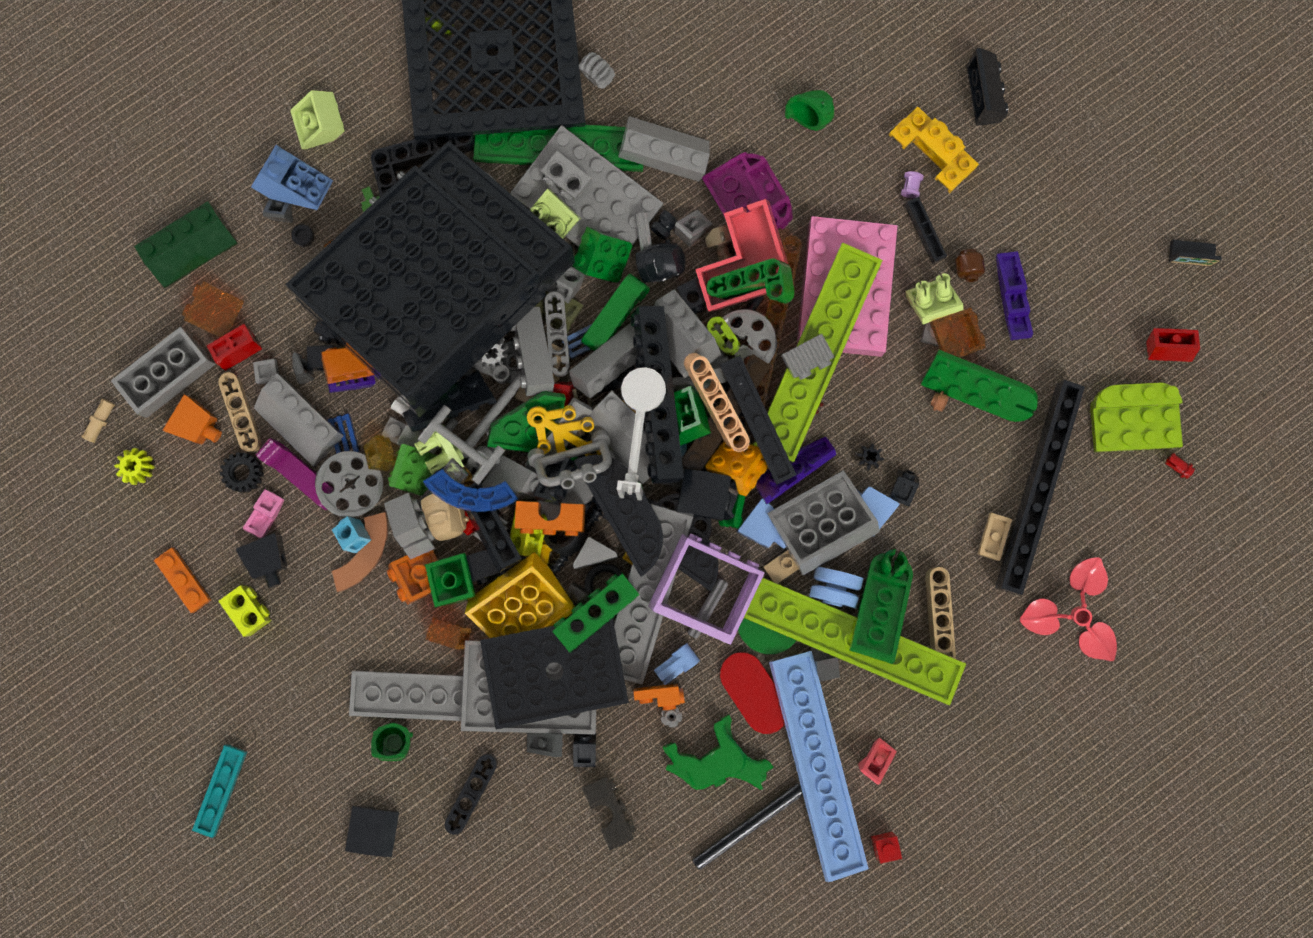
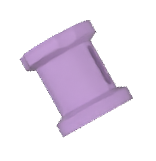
M905 172L904 178L906 180L904 189L901 190V195L912 199L919 197L920 181L923 180L924 176L918 172Z

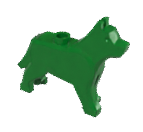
M729 714L714 723V731L719 745L700 759L692 754L679 753L676 743L671 742L663 746L664 752L673 762V764H667L665 770L677 775L696 790L705 789L713 784L714 787L721 786L727 782L725 779L727 777L744 780L762 790L761 783L767 779V772L774 767L765 758L755 760L744 753L732 736V719Z

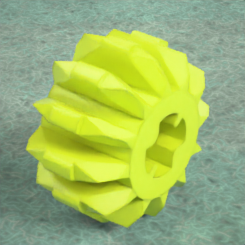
M132 448L131 452L129 450L123 451L124 457H117L120 464H115L114 466L120 470L116 475L122 477L124 483L130 482L131 485H137L138 481L140 483L146 482L145 476L152 477L149 469H154L155 467L149 464L153 458L147 456V451H139L137 448Z

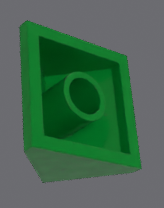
M465 553L425 564L434 607L460 603L475 597Z

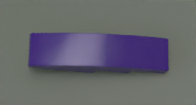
M1018 251L997 254L996 261L1000 292L1010 340L1032 338L1033 330L1029 319L1030 307L1026 296L1027 284Z

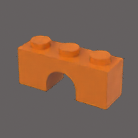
M516 501L515 528L520 529L522 534H534V530H543V535H556V531H565V536H578V532H584V504L561 503L559 516L554 520L547 521L541 515V503Z

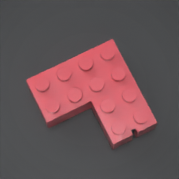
M767 199L747 205L748 210L751 211L748 213L744 207L724 213L737 256L695 269L708 311L713 312L767 294L766 288L728 300L719 299L707 293L706 285L711 278L773 258L788 264L770 202Z

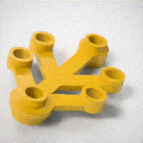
M571 405L550 411L541 406H536L527 413L528 423L535 427L537 431V448L542 449L545 454L551 449V443L546 438L545 427L553 432L556 450L559 453L566 451L563 439L576 447L592 443V440L586 442L570 431L582 429L585 432H590L594 429V420L591 417H584L582 420L559 424L552 421V419L562 417L568 421L573 420L576 417V409ZM570 410L573 414L566 415L565 412ZM535 416H541L542 419H541V420H535L534 417H535ZM585 422H590L591 426L586 427L583 424ZM547 444L548 447L541 448L540 445ZM598 450L597 453H595V454H590V453H588V454H585V456H588V455H601V452H600V450Z

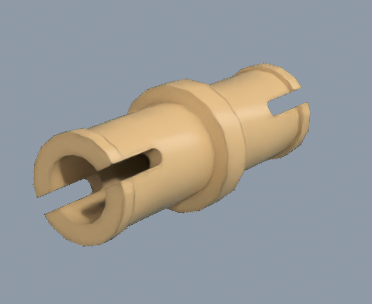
M101 399L94 415H91L89 418L91 421L81 436L83 439L92 443L96 442L102 427H106L108 423L106 420L115 404L106 399Z

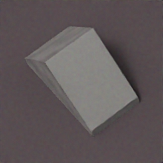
M697 209L677 221L675 224V234L687 246L691 247L711 227L712 223Z

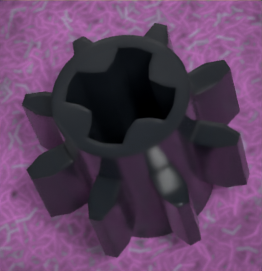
M873 443L869 446V449L863 445L861 447L863 453L856 454V457L860 458L861 461L858 466L865 465L866 471H869L872 465L875 469H878L879 465L877 462L884 460L879 454L882 449H874ZM868 454L874 455L872 460H866Z

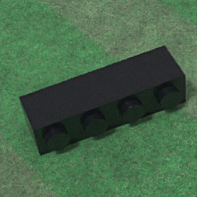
M474 483L467 486L475 489L483 488L481 483L479 485ZM465 510L498 573L517 565L522 558L496 510L485 512Z

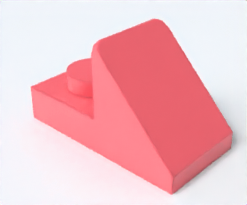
M878 738L872 745L867 757L858 763L860 771L879 785L897 751L881 738Z

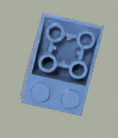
M275 145L251 188L273 200L318 210L333 180Z

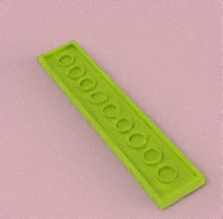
M843 242L796 346L798 347L823 334L834 355V358L830 359L832 364L821 370L818 366L811 369L812 374L802 380L799 377L793 379L787 368L767 412L786 454L792 462L796 459L883 261Z
M762 578L744 616L747 620L949 706L966 666V663L900 636L896 659L893 664L850 651L857 617Z

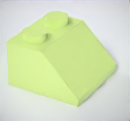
M311 90L290 110L301 149H308L332 142L345 132L333 92Z

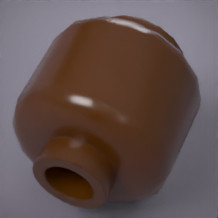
M976 249L963 250L956 257L957 276L960 279H964L967 283L978 281V277L985 273L983 255L977 252Z

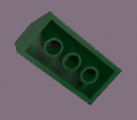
M207 201L138 243L134 248L146 267L161 285L166 288L235 246L238 242L218 210Z

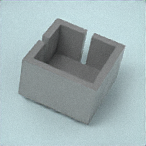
M406 493L384 503L394 538L403 547V550L410 559L435 549L432 541L435 538L427 526L425 515L417 499L413 500L410 494Z

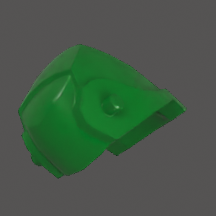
M824 90L797 94L787 102L785 117L786 119L793 118L800 125L810 130L818 131L825 128L834 118L833 98Z
M395 723L378 727L373 732L371 740L372 757L381 761H402L410 750V738L413 737V732H409L407 727Z

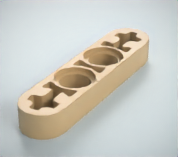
M224 373L219 378V387L239 446L246 452L254 453L261 447V438L241 380L233 373ZM228 378L234 380V382L231 383L233 390L239 392L232 393L231 388L225 385V383L228 382ZM235 397H240L242 400L239 408H233L231 405ZM247 417L249 420L248 426L243 429L238 426L239 419ZM249 432V438L255 440V442L252 443V448L250 446H246L245 443L248 442L247 435H242L241 433Z

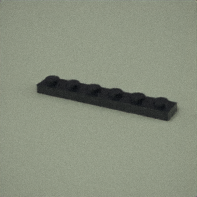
M738 355L719 364L775 484L777 485L796 476L794 468L741 356Z

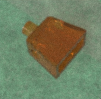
M432 616L425 639L453 649L465 650V641L469 640L472 628Z

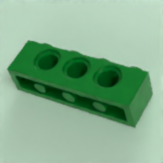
M616 574L606 582L607 587L602 591L599 588L588 596L590 601L585 605L582 603L578 604L571 610L573 615L568 619L562 617L553 625L555 629L552 632L569 653L639 597L640 594L623 574L619 577ZM615 592L619 599L616 603L611 604L606 601V594ZM598 606L601 609V615L597 618L590 617L588 614L589 608ZM575 620H580L583 622L584 628L580 632H574L571 630V623Z

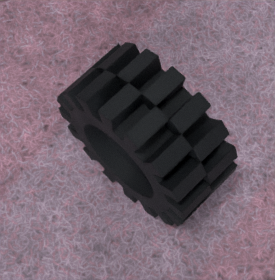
M237 452L235 455H229V459L225 458L223 460L225 464L220 466L223 469L220 472V476H223L221 481L226 484L227 488L244 493L250 492L251 489H256L258 483L261 484L262 480H260V477H264V473L261 472L263 466L259 464L261 462L256 457L247 453ZM241 464L248 466L250 471L248 478L243 481L237 480L234 475L236 467Z

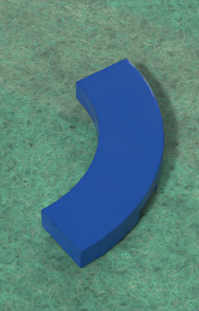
M443 469L423 481L425 486L436 497L451 506L467 511H493L511 505L518 500L506 481L487 488H469L452 479Z

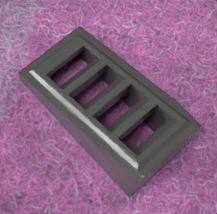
M297 352L293 353L292 367L298 384L302 385L313 381L315 377L313 371L307 368V359Z

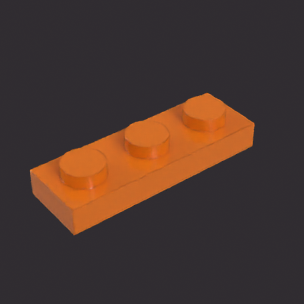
M171 547L154 560L190 613H195L211 601L209 595L175 548Z

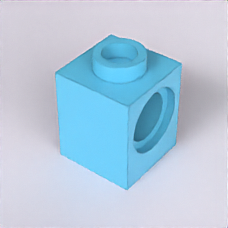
M347 516L341 519L338 525L332 529L344 551L357 553L371 541L368 532L359 519Z

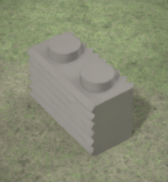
M820 334L784 353L781 357L793 379L799 377L802 380L812 374L811 369L818 366L821 370L832 364L830 359L834 358V355L823 334Z

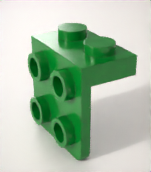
M586 226L578 252L574 257L575 263L572 267L587 276L618 283L631 252L632 243L605 235L594 228Z

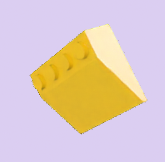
M534 552L477 592L475 597L469 599L465 614L489 638L553 626L562 617L566 618L572 614L571 610L575 606L551 569Z

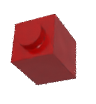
M893 832L871 836L875 857L880 864L902 859L898 838Z

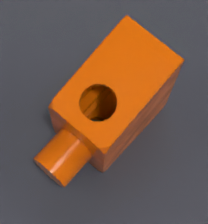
M183 395L163 428V431L201 445L205 442L206 438L214 443L217 442L222 434L220 430L214 428L217 418L195 399L187 395Z

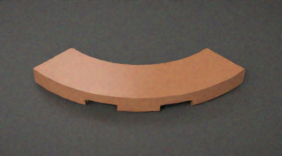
M386 512L364 517L365 529L371 541L357 552L350 562L332 571L337 592L347 590L361 582L380 561L388 538V518Z

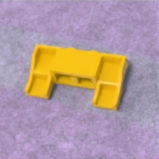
M919 107L904 118L889 133V136H893L902 145L903 149L914 140L913 143L942 170L935 177V180H939L948 189L949 193L979 165L964 150L963 141L958 136L953 135L945 123L938 121L936 118L932 120Z

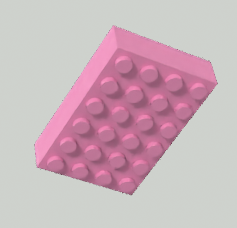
M811 217L808 226L797 344L840 245L843 242L883 261L842 353L883 356L886 352L897 225Z

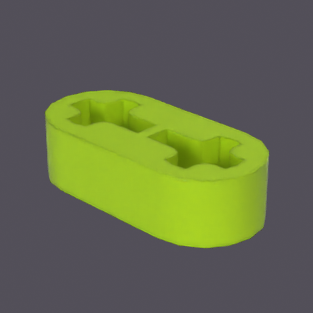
M721 317L711 318L707 324V329L715 338L721 351L726 355L736 354L740 348V343L726 321ZM718 323V325H721L724 333L720 335L717 330H714V324ZM727 337L730 342H733V348L729 349L726 347L723 339Z

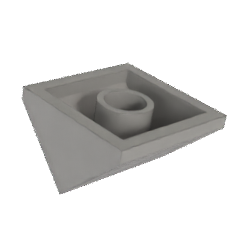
M588 537L574 561L573 567L574 569H580L616 559L618 554Z

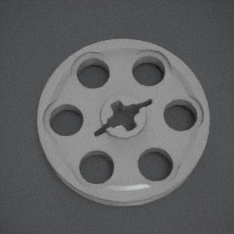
M746 309L736 310L725 315L723 319L734 335L743 340L748 338L747 342L753 349L751 350L748 346L742 345L738 352L734 354L735 357L740 355L745 364V360L754 354L769 364L776 351L777 339L768 319L756 311ZM735 317L743 320L739 328L731 326V321ZM757 320L764 323V327L760 331L752 329V324ZM717 323L714 330H717L719 334L724 333L721 325ZM728 340V342L726 343V347L732 349L733 342H730ZM763 340L771 342V347L767 351L759 349V344ZM719 348V350H720V352H721L722 355L719 356V357L716 358V359L723 358V357H725V355H726V354H724V353L721 351L720 348Z
M344 451L331 456L321 465L316 476L315 488L320 502L327 510L342 517H356L368 512L377 504L383 490V478L378 466L372 459L359 452ZM358 458L362 461L363 465L360 470L352 468V459ZM335 461L340 464L341 470L339 473H332L330 471L329 465L331 462ZM367 475H373L376 478L377 483L375 486L370 487L366 484L365 478ZM359 476L352 485L354 489L348 488L340 492L346 485L345 479L350 481ZM324 482H330L333 485L334 490L332 493L326 494L322 491V484ZM360 495H366L369 498V505L367 507L359 505L358 497ZM342 498L347 501L348 507L346 510L341 511L336 507L338 499Z

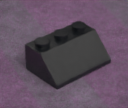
M977 48L966 65L976 126L1001 123L1008 114V104L1004 102L1003 97L1005 86L1004 82H1001L1000 79L1001 63L997 61L995 53Z

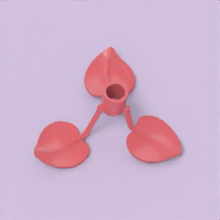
M1089 558L1073 568L1069 579L1072 588L1081 590V606L1075 607L1070 615L1057 614L1058 609L1055 603L1044 598L1037 599L1028 605L1020 617V622L1025 628L1036 634L1050 635L1058 631L1060 627L1057 618L1072 619L1073 622L1080 626H1085L1088 630L1081 633L1079 637L1081 651L1094 659L1114 661L1117 643L1111 627L1103 622H1096L1090 627L1092 614L1086 609L1085 592L1092 596L1102 593L1107 587L1108 576L1101 558Z

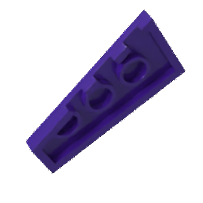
M826 436L800 448L795 461H790L796 476L777 485L767 467L766 472L760 476L755 486L765 504L770 503L836 455L835 448Z

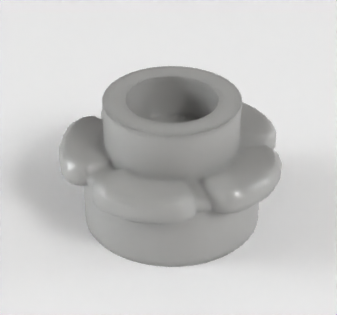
M677 706L673 710L661 711V721L664 725L676 727L678 722L682 720V713L679 712Z

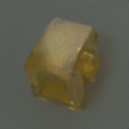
M382 435L374 436L363 446L368 469L388 471L396 463L397 457H394L389 437Z

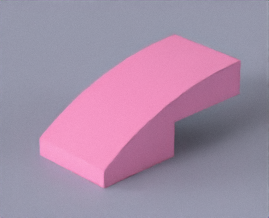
M264 489L253 506L254 511L243 526V530L259 539L264 538L274 523L284 499Z

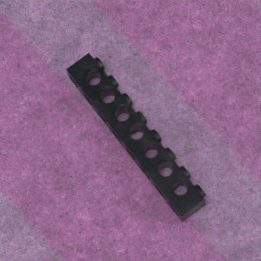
M638 306L631 315V326L634 327L635 331L633 346L637 349L636 369L647 367L655 370L662 376L666 387L663 402L657 408L645 412L643 433L646 434L647 438L645 453L649 456L647 473L651 477L652 484L677 483L684 478L664 306ZM645 327L649 328L652 334L647 333ZM647 348L652 349L655 355L649 354ZM654 412L660 413L662 420L657 419ZM657 433L663 435L664 442L657 438ZM659 455L665 456L667 464L660 461Z

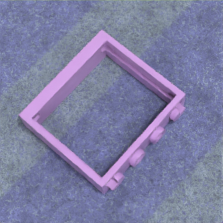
M690 533L689 537L682 534L648 607L658 614L731 645L764 576V572L758 568L759 564L749 559L747 562H743L740 560L741 556L731 551L728 554L720 551L721 547L709 542V545L701 543L702 538ZM689 545L749 572L723 629L662 603Z

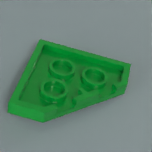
M542 391L492 422L487 438V447L496 448L499 445L503 449L530 452L532 449L537 448V431L527 421L528 411L536 406H541L547 411L562 409L566 400L565 394ZM535 416L534 419H535V420H541L542 417H541V416ZM545 427V432L547 434L549 432V429Z

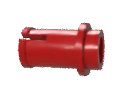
M1172 453V457L1169 456L1165 464L1179 473L1181 478L1188 479L1195 471L1193 464L1186 463L1175 453Z

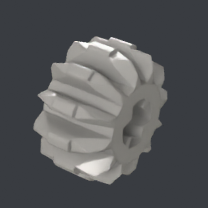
M589 52L587 56L585 55L579 64V69L584 74V77L598 88H605L612 82L615 76L610 64L594 52Z
M504 338L491 348L492 352H487L476 364H482L484 369L489 364L492 369H495V363L497 362L503 365L501 358H507L508 356L504 352L508 349L507 344H504Z

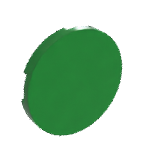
M743 618L738 628L739 635L744 643L751 649L763 654L781 653L796 642V640L745 618Z

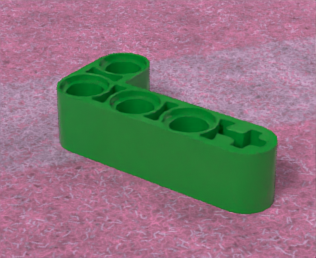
M774 258L715 276L706 285L709 295L723 300L766 288L767 296L770 299L785 304L791 302L795 292L790 266Z
M629 273L585 333L581 342L592 351L601 347L615 335L635 305L642 302L648 294L650 287Z

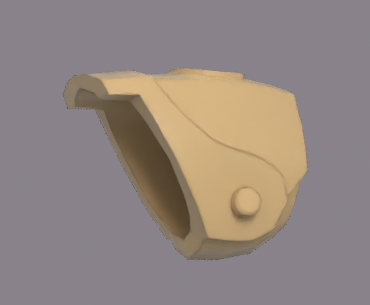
M434 494L421 500L426 523L436 540L443 541L456 538L466 529V522L469 521V517L465 515V510L445 503Z

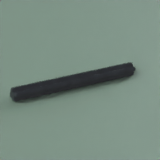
M799 783L793 785L695 856L692 861L696 868L700 870L803 796L801 785Z

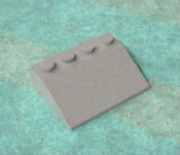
M844 470L767 513L802 575L807 574L880 532L877 519Z

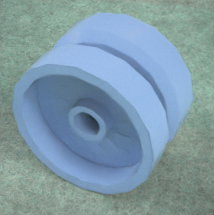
M823 567L815 569L813 578L816 581L826 583V586H811L809 597L838 607L857 608L859 597L856 594L846 592V590H860L863 583L862 577Z

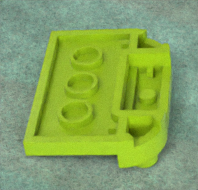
M1166 383L1112 385L1098 392L1090 406L1094 452L1183 447L1179 409L1182 398L1178 388Z

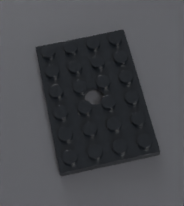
M613 618L571 653L568 652L552 632L555 629L554 626L480 640L496 730L629 703ZM582 621L571 623V630L574 632H580L584 628ZM559 663L563 667V676L559 680H550L547 677L546 668L549 664Z

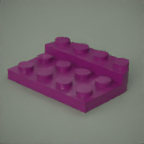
M747 152L741 153L702 177L723 215L726 212L741 207L747 209V213L751 212L748 210L747 205L767 199L770 202L777 229H784L793 219V208L790 199L763 156L747 154Z

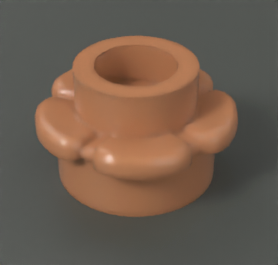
M941 391L940 395L935 393L931 401L934 411L942 412L949 399V396L943 394L944 391Z

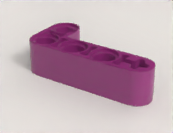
M269 438L255 455L266 465L275 468L318 506L327 510L320 502L316 493L315 480L317 473L282 443ZM328 482L322 484V491L324 493L330 494L333 492L334 487Z

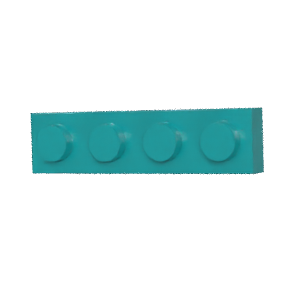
M228 744L224 745L192 831L211 838L216 837L247 751Z

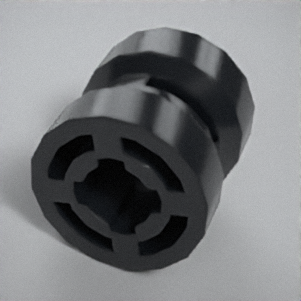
M663 210L659 215L658 222H653L650 229L659 238L666 241L670 236V231L675 229V224L678 220L672 214Z

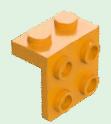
M733 440V444H736V443L739 442V441ZM723 441L706 464V470L735 479L738 493L747 496L750 490L756 486L760 476L766 472L767 465L757 446L749 444L746 450L737 452Z

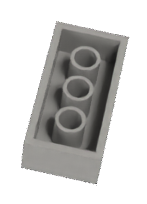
M180 326L113 378L111 382L137 415L148 418L216 364L190 331Z

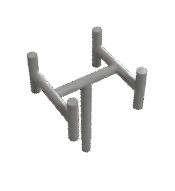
M520 374L507 387L497 400V403L493 405L465 442L452 433L459 423L454 418L450 419L445 427L441 424L451 411L445 405H443L421 433L418 440L425 444L435 431L451 444L455 445L464 458L469 460L471 457L481 465V468L471 479L479 485L484 477L489 475L492 467L505 450L498 445L487 459L473 447L521 386ZM436 446L429 450V452L435 454L439 447Z

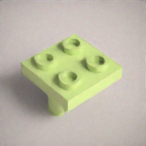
M550 188L542 194L530 209L533 214L563 239L581 219Z
M946 273L942 274V278L938 275L936 280L932 282L921 281V285L918 282L915 288L905 291L907 300L922 324L963 310V303L950 285V276Z
M436 431L425 444L420 441L414 443L421 456L436 446L442 449L441 454L425 462L431 474H434V472L448 464L449 466L452 465L456 471L464 467L461 462L464 457L460 450Z

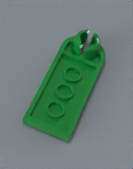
M938 350L921 381V386L939 393L944 391L943 394L1009 421L1020 422L1029 419L1034 414V411H1036L1038 405V395L1029 385L942 350Z
M896 549L877 555L869 565L849 649L850 651L893 664L896 659L913 579L912 567L902 551L895 558L891 573V559Z

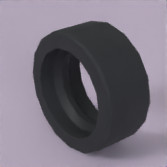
M584 523V532H578V536H571L563 544H557L559 531L556 532V535H544L545 543L558 554L564 556L572 555L585 543L587 538L586 524Z
M600 564L593 567L585 578L587 595L589 596L594 592L593 580L598 573L610 572L618 577L623 573L618 567L611 564ZM617 593L613 596L605 597L606 601L611 604L616 603L619 599Z

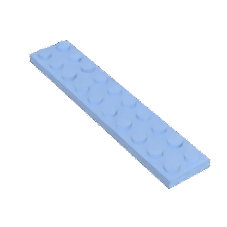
M812 651L771 661L769 664L825 881L832 882L867 870L869 868Z

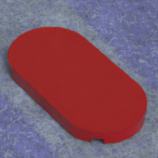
M734 653L728 656L721 666L720 680L749 726L762 734H772L779 731L785 723L775 684L760 661L748 653Z

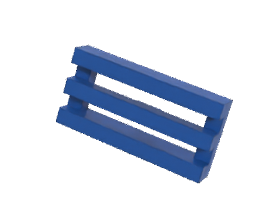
M350 414L328 419L333 426H335V423H338L339 431L344 435L342 437L344 451H350L343 421L346 420L353 451L360 453ZM340 442L335 445L336 454L342 452Z

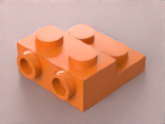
M433 550L413 559L406 555L388 565L387 575L391 582L396 581L399 587L396 592L401 602L406 601L407 605L431 593L425 564L438 561Z
M678 683L634 688V700H639L640 704L652 703L653 698H657L658 707H663V710L676 709V705L685 703L683 688H679Z

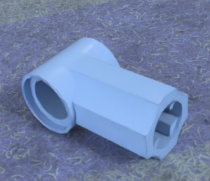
M688 643L676 650L669 659L654 669L664 685L671 682L683 671H688L700 661Z

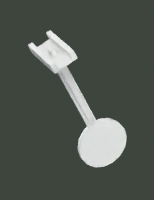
M647 367L637 368L629 372L621 386L622 397L625 403L633 410H636L628 473L625 474V481L618 480L617 492L620 498H624L625 492H627L629 495L636 493L637 500H642L643 489L641 483H638L639 475H637L645 412L657 408L663 402L666 394L665 382L662 376L655 370Z

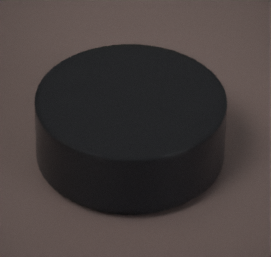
M300 224L293 228L291 237L298 246L307 247L314 241V232L309 226Z

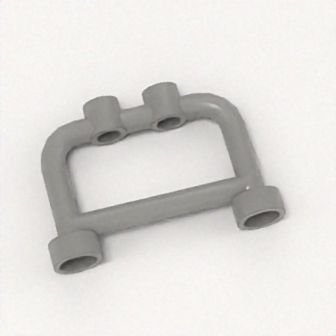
M597 430L591 436L592 443L549 456H545V452L542 449H532L527 455L529 464L535 468L538 480L545 486L561 485L564 489H570L574 486V481L581 478L585 482L591 483L595 481L596 474L606 471L612 464V457L608 448L610 444L608 433L605 430ZM598 450L601 452L603 461L597 465L584 464L580 470L573 472L564 470L560 472L559 476L552 478L546 476L544 466L564 461L566 456L574 458Z

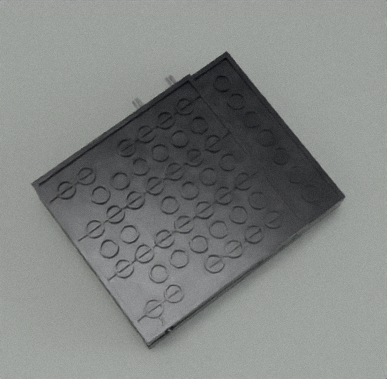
M449 141L421 167L418 168L415 165L406 174L399 172L397 174L399 180L378 200L372 197L369 200L371 206L285 284L296 297L299 304L419 417L546 296L545 291L575 263L570 244Z

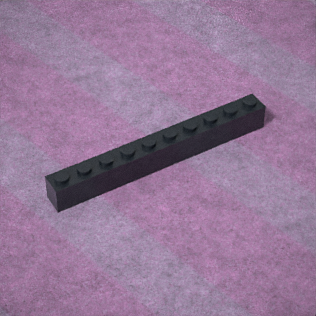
M1063 380L1055 386L995 589L1014 595H1023L1085 389L1083 385Z

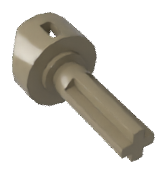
M728 226L717 227L707 232L705 235L707 249H716L719 261L731 258L729 248L727 247L732 242Z

